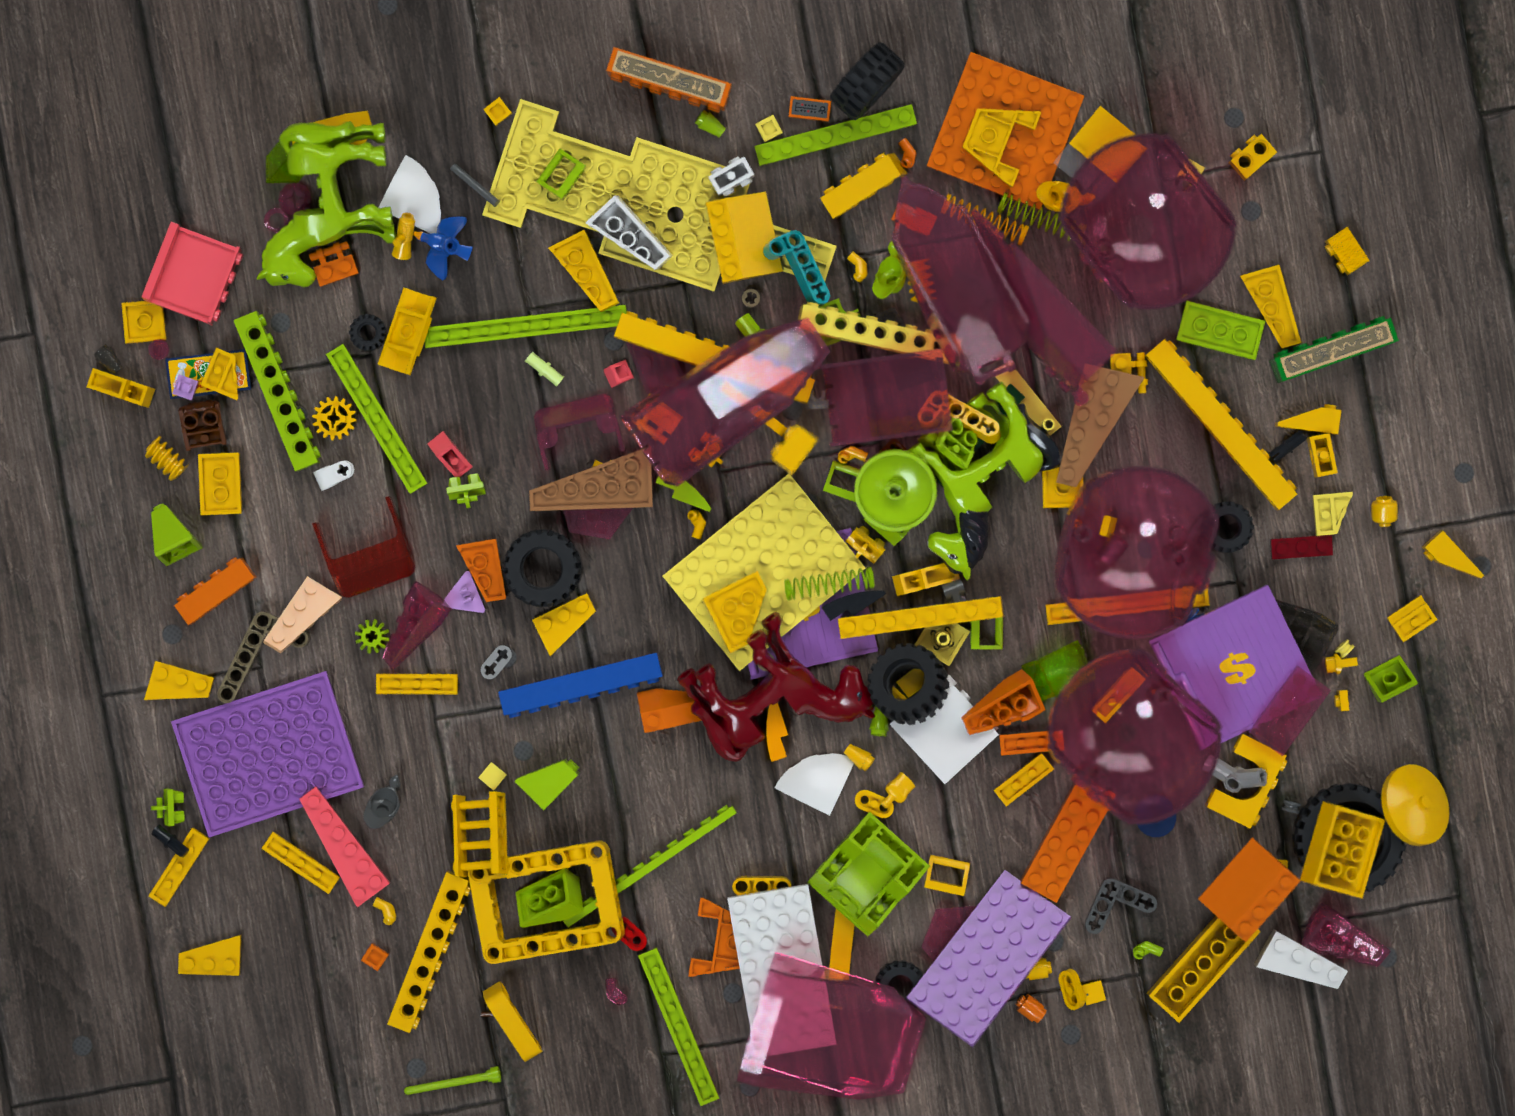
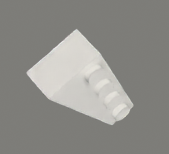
M1274 929L1254 963L1258 968L1336 989L1339 988L1348 972L1339 965Z

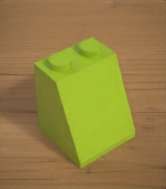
M563 759L522 775L514 782L544 810L580 774L578 771L580 767L572 759L569 761Z

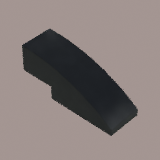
M885 591L858 592L836 599L821 608L830 621L845 611H848L852 617L886 595Z

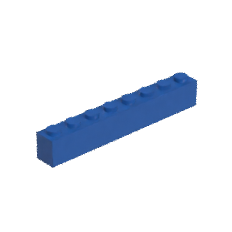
M656 652L502 690L498 694L504 716L509 715V718L521 716V711L529 710V713L541 711V706L548 705L549 708L561 706V701L568 700L570 704L581 701L580 697L588 695L590 699L600 696L602 691L608 690V694L620 691L619 687L626 685L628 689L639 687V682L647 681L648 684L659 682V677H663L658 653Z

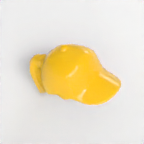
M1046 181L1036 191L1038 199L1048 210L1055 212H1066L1076 205L1087 204L1095 198L1089 192L1080 194L1073 185L1061 181Z

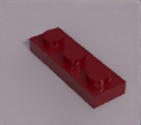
M1332 535L1270 539L1271 559L1333 555Z

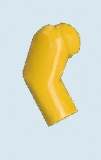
M853 251L847 259L855 265L854 279L861 282L868 275L867 263Z
M849 446L838 453V461L845 464L856 458L865 462L868 452L854 446Z
M690 510L687 517L694 525L691 537L701 540L706 520L700 511Z
M376 897L372 906L382 910L383 922L386 925H392L396 920L394 906Z

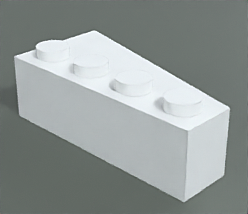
M619 195L612 197L586 222L587 225L655 270L660 269L673 257Z

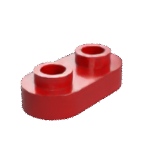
M622 916L626 928L625 934L620 940L633 951L642 950L647 944L646 934L631 920ZM611 927L612 932L617 936V930ZM634 937H640L641 942L639 944L634 943Z

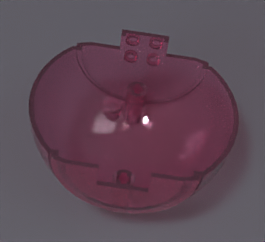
M1155 133L1125 136L1102 146L1092 153L1071 178L1062 200V215L1059 217L1064 231L1080 249L1081 253L1078 255L1086 266L1091 264L1094 268L1091 271L1099 282L1104 281L1127 307L1147 310L1161 309L1182 303L1206 288L1225 265L1234 244L1236 233L1234 228L1237 227L1233 213L1205 180L1177 142L1166 134L1160 136V134ZM1186 181L1188 185L1183 187L1182 182ZM1105 245L1107 249L1102 251L1100 247Z
M1135 465L1119 467L1101 473L1082 485L1066 515L1055 559L1056 588L1070 610L1082 622L1103 634L1122 639H1146L1168 633L1176 629L1178 625L1182 626L1190 616L1196 594L1203 596L1204 590L1208 589L1210 582L1208 579L1209 574L1216 565L1215 556L1210 551L1218 530L1219 516L1215 513L1211 502L1200 489L1182 476L1166 469ZM1105 515L1118 518L1113 538L1099 534Z
M1141 648L1108 652L1080 667L1066 681L1056 696L1047 726V748L1057 764L1072 778L1071 781L1079 788L1081 787L1091 800L1096 801L1115 817L1129 825H1134V823L1148 824L1166 819L1192 803L1211 779L1221 748L1220 730L1222 727L1217 717L1198 699L1192 698L1167 674L1168 670ZM1114 702H1116V704L1113 705V706H1110V705L1108 704V703H1114ZM1118 703L1122 705L1106 723L1097 716V711L1106 717Z

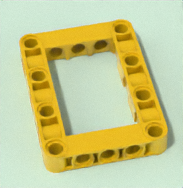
M593 841L508 856L507 875L491 874V869H483L484 876L479 877L476 874V870H468L483 957L490 964L613 944L623 938L625 934L610 848L604 841ZM595 846L601 848V857L594 854ZM556 853L560 854L563 858L561 864H558L554 859ZM517 860L523 863L522 871L517 870L515 867ZM581 864L591 867L592 887L594 886L597 899L595 905L599 910L600 923L511 939L504 938L494 880L531 875L541 871L548 872L565 869ZM610 927L617 930L616 937L609 935ZM570 934L577 936V944L570 942ZM531 941H535L538 944L537 951L531 949ZM492 948H496L499 951L498 957H494L491 954Z

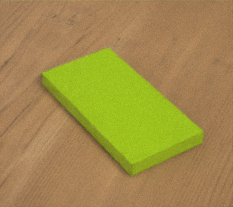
M1186 300L1176 340L1255 361L1265 321Z

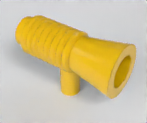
M403 213L399 218L397 235L393 240L394 248L391 254L400 260H408L412 257L411 241L413 239L415 219L411 213Z

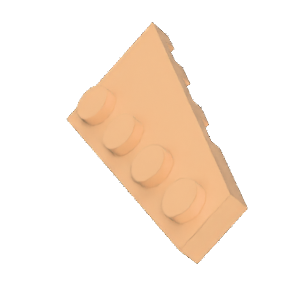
M307 576L263 643L282 653L303 632L313 626L321 616H324L329 609L339 603L342 597Z

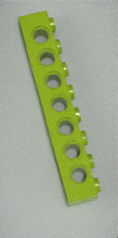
M255 311L233 320L294 470L298 472L320 463L318 458L321 457L317 446L313 447L311 442L313 435L310 428H306L303 420L306 418L301 408L298 409L295 403L298 401L294 389L290 390L288 382H290V378L286 370L282 371L280 366L283 363L279 352L274 351L272 346L275 344L271 333L267 334L264 327L267 325L264 315H259V312ZM253 329L260 330L261 335L257 340L251 338L250 334ZM265 347L268 350V356L261 359L258 356V352L261 348ZM273 366L276 369V374L274 377L269 378L266 375V370L268 367ZM277 385H281L284 389L283 394L279 397L274 394V388ZM285 404L291 406V413L289 415H283L281 412V408ZM292 423L299 425V431L296 434H291L289 431V426ZM299 442H305L307 445L304 453L297 451V444Z

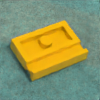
M1419 595L1386 617L1402 642H1405L1437 621L1422 595Z

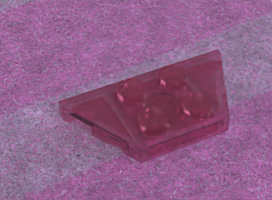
M633 508L563 510L570 533L611 539Z
M977 905L935 910L921 948L933 961L937 959Z

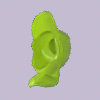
M893 241L888 246L890 256L880 263L872 286L874 295L879 299H884L890 294L898 293L902 290L906 281V270L902 264L904 254Z

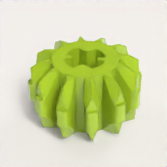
M377 619L373 620L372 626L369 620H365L367 628L360 624L358 627L363 632H355V635L361 636V639H357L356 643H364L360 647L361 650L368 646L367 653L369 654L372 652L373 647L375 652L379 653L378 645L385 649L386 645L382 641H390V638L383 635L389 633V630H381L385 626L384 623L377 627ZM375 631L374 635H377V639L371 642L367 635Z

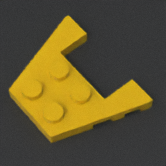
M977 108L962 148L1007 185L1013 187L1019 169L1000 162L1014 123L1035 130L1042 112Z

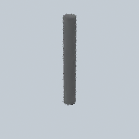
M456 163L451 166V171L494 207L499 204L500 200Z

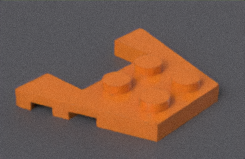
M700 897L698 916L714 918L719 921L713 960L691 958L688 976L694 977L740 969L730 911Z

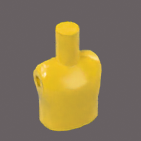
M900 772L886 785L885 790L889 795L881 802V805L887 809L893 801L897 803L904 802L908 794L915 788L914 783L904 773Z

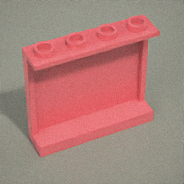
M171 222L142 294V299L213 326L214 321L217 322L221 315V310H219L221 303H225L228 297L227 287L235 279L236 273L234 269L236 264L240 265L243 254L241 253V248L182 228L179 224Z

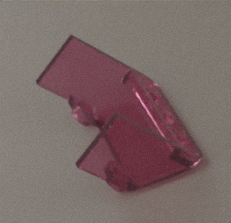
M599 394L543 408L535 413L536 434L546 471L551 470L546 449L553 447L557 443L558 434L556 429L596 419L600 431L604 433L616 432L620 451H626L614 402L609 395Z

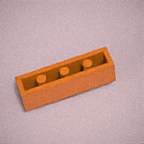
M235 557L226 563L228 567L223 571L220 569L216 570L210 575L211 579L206 583L203 581L199 582L193 587L195 591L189 595L184 593L176 599L178 603L174 606L188 625H192L257 578L243 558L237 559Z

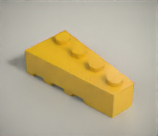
M895 153L880 154L874 158L875 163L872 165H863L857 169L858 174L851 177V175H848L840 180L841 185L838 187L831 186L823 191L825 195L820 199L833 219L860 204V201L870 198L877 193V190L891 185L897 177H903L908 174Z

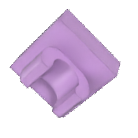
M178 375L172 394L193 401L199 381Z

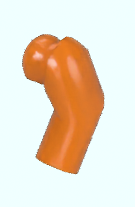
M904 138L898 143L904 151L901 165L903 168H911L915 164L917 152L907 138Z

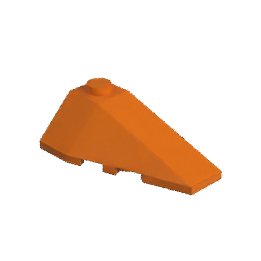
M1021 669L1005 678L964 714L961 719L968 734L972 735L992 730L995 726L1011 725V722L1030 720L1046 709L1033 679Z

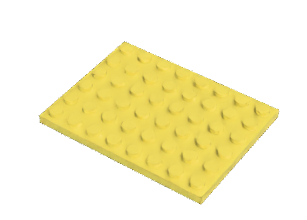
M788 473L662 577L740 671L753 661V649L746 645L729 653L702 598L758 571L767 590L752 634L762 629L767 635V631L761 624L762 621L771 613L779 612L783 620L780 625V635L782 637L834 595L829 576L827 577V595L825 594L822 580L819 578V596H817L816 588L811 578V598L803 579V599L800 596L795 580V600L792 597L791 601H788L784 585L785 579H789L793 589L795 577L798 579L800 587L803 576L806 578L809 586L811 575L817 584L818 575L821 574L825 583L827 573L830 574L833 581L834 573L837 572L841 580L843 571L847 573L849 578L851 569L854 570L857 576L859 568L862 570L866 568L859 559L854 557L855 554ZM844 573L843 585L845 586L848 582ZM837 575L835 576L836 592L841 589Z

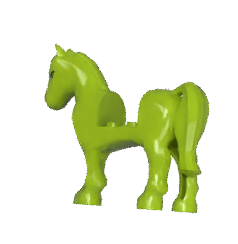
M351 121L339 126H327L319 123H298L290 125L280 134L279 141L288 155L287 166L289 174H319L317 176L318 189H322L321 196L319 197L320 208L293 213V219L289 221L288 225L284 226L267 242L262 252L263 270L258 274L257 280L265 278L271 286L293 284L309 287L315 281L316 275L314 270L302 261L299 254L312 247L324 246L334 242L347 234H374L383 238L387 244H393V240L396 238V230L391 207L379 208L374 204H367L356 211L346 212L336 181L338 167L349 160L363 159L371 161L377 166H386L384 146L373 147L369 142L361 145L350 144L364 139H371L378 144L385 143L384 123H377L375 125L363 124L359 127H354ZM294 141L295 143L290 146V142Z

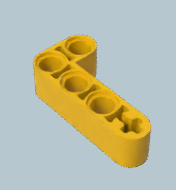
M941 390L933 392L919 412L920 424L926 431L933 428L936 429L942 421L943 415L949 414L951 418L961 420L966 431L972 430L978 438L987 443L994 444L1001 438L998 422ZM938 400L944 401L941 405H935ZM954 410H961V413L958 415L952 414ZM928 416L933 417L929 422L924 421ZM973 419L979 420L976 424H969Z
M499 981L484 990L483 996L488 1008L524 1062L543 1052L537 1039L511 1002L510 996L502 982Z

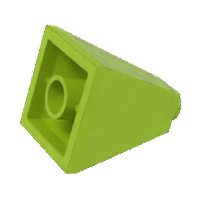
M159 504L153 508L154 511L151 512L154 553L162 563L169 566L203 548L201 543L170 508L164 504Z

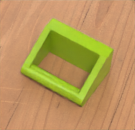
M559 148L536 182L561 200H564L586 169V165ZM565 157L576 166L557 191L545 182L562 158Z
M833 460L823 491L856 502L854 492L830 485L834 469L856 477L860 469Z
M1003 617L995 618V645H979L980 620L971 621L970 649H1003Z

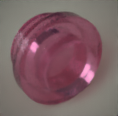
M156 339L150 343L148 351L152 358L161 360L168 355L169 346L164 340Z

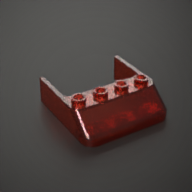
M391 496L385 498L397 529L396 537L345 556L332 559L319 523L315 522L312 524L328 570L339 594L343 597L350 598L411 576L416 570L414 558Z

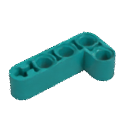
M797 230L790 231L774 238L764 246L763 253L769 260H776L786 256L807 302L819 304L820 307L829 301L830 292L801 232ZM789 237L795 240V245L790 243ZM772 245L778 248V253L772 250ZM798 256L804 259V264L798 261ZM807 274L812 277L813 283L807 280Z

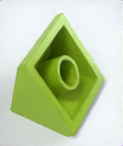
M1400 655L1364 673V677L1376 700L1381 703L1418 684V681Z

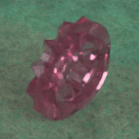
M293 182L285 185L280 191L278 200L281 208L286 213L293 215L295 212L307 210L310 207L311 194L303 184ZM294 190L298 197L303 198L297 201L296 207L292 201L286 200L289 197H293Z

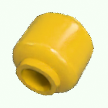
M1391 496L1376 497V500L1371 503L1372 521L1379 523L1380 527L1391 526V523L1398 519L1397 502Z

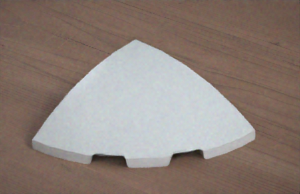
M405 155L379 208L391 207L392 216L398 219L403 213L413 214L415 227L430 234L437 232V227L441 221L440 196L434 181H432L427 171L418 162Z
M830 753L809 756L793 767H790L779 779L775 789L830 816L854 763L846 755Z

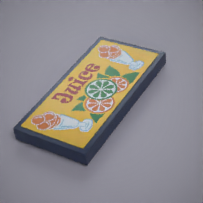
M246 350L226 351L235 355L237 391L252 390ZM213 353L165 359L170 399L183 398L172 394L178 375L199 381L194 397L220 394L200 385Z

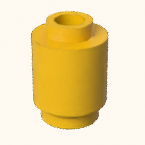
M1041 958L1025 979L1048 978V974L1052 973L1051 962L1046 961V958Z

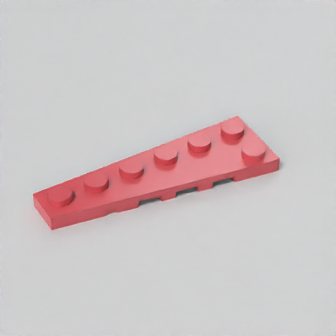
M317 786L299 798L357 907L390 884L389 880Z

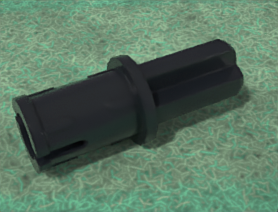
M1298 430L1287 440L1284 441L1283 439V443L1268 454L1273 457L1279 453L1273 458L1274 462L1277 463L1288 453H1293L1292 450L1306 441L1307 437L1303 431Z
M160 824L153 829L151 835L161 841L165 848H170L180 857L186 856L189 849L176 839L175 834L172 835Z

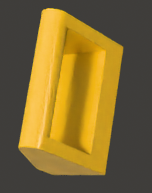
M930 854L928 862L930 867L926 871L924 888L964 896L970 863ZM933 863L964 870L961 886L930 879Z

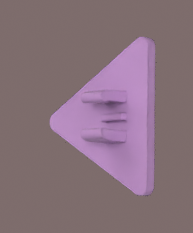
M466 571L442 601L441 607L480 613L485 612L484 605L469 571Z

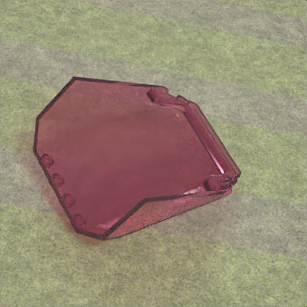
M775 952L737 1081L755 1087L856 1100L902 1094L908 1081L926 1017L920 1011H917L909 1001L907 1002L893 987Z

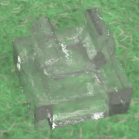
M821 390V397L819 399L815 398L814 391H811L810 399L812 401H808L807 410L829 408V400H824L826 395L824 390Z

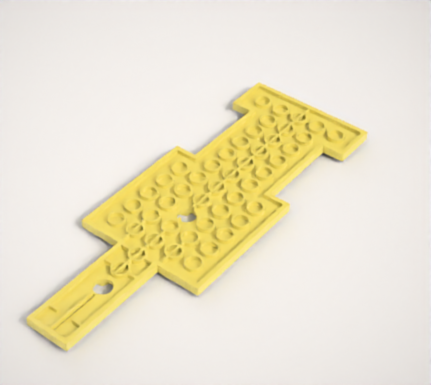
M520 99L490 189V193L500 202L494 207L487 201L482 216L522 228L527 210L529 209L598 232L587 225L586 222L612 197L619 195L673 257L660 269L655 270L605 236L603 237L598 254L715 292L721 273L706 202L747 195L750 184L745 187L739 185L733 188L735 192L727 197L723 195L718 196L709 180L710 172L720 166L722 169L726 166L636 137L631 155L627 156L554 132L559 111ZM559 148L586 165V169L564 200H561L536 182ZM563 157L545 183L558 191L576 165ZM679 207L682 209L684 216L680 222L674 223L668 219L667 214L671 208ZM773 225L775 237L790 232V230ZM803 235L815 262H818L816 264L825 281L837 246ZM789 237L790 243L795 245V240ZM786 256L780 257L783 272L794 275ZM801 256L798 257V261L804 264V259ZM807 274V280L813 281L812 277Z

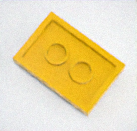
M240 453L198 454L200 515L242 514Z

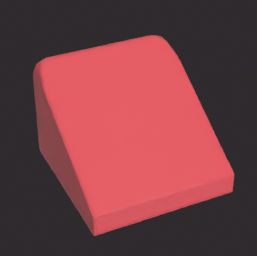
M626 359L603 370L611 388L634 378Z

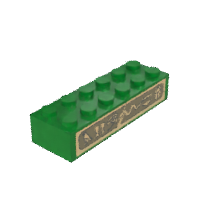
M1382 316L1371 320V325L1366 326L1365 323L1351 327V332L1347 333L1346 329L1333 333L1331 334V339L1327 340V337L1324 336L1313 340V345L1311 346L1304 343L1293 347L1294 352L1288 353V350L1273 354L1274 359L1269 361L1277 383L1399 341L1392 319H1385Z

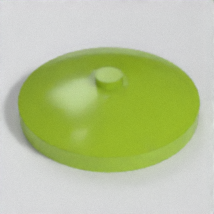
M899 449L882 451L869 458L859 470L854 489L855 500L862 515L874 526L887 531L908 530L919 525L931 513L937 495L936 479L929 465L916 454Z

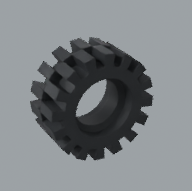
M365 314L353 320L354 322L350 325L349 335L357 348L364 351H375V349H379L384 344L387 337V328L380 318L375 315ZM372 325L375 328L376 335L372 340L366 341L361 337L360 331L363 326Z

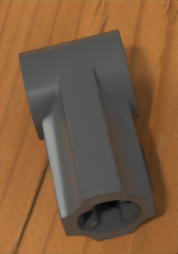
M961 579L941 585L946 602L966 601V593Z

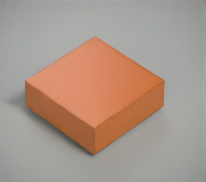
M372 943L361 961L379 971L389 953Z

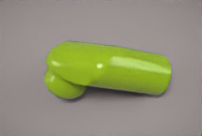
M1144 941L1134 947L1133 956L1136 959H1142L1143 956L1151 953L1160 957L1164 948L1149 941Z

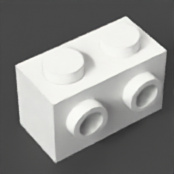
M738 156L728 162L729 165L722 169L720 166L710 172L709 180L718 196L723 195L727 197L735 192L733 188L739 185L745 187L753 182L751 178L754 177V173L745 157L740 159Z

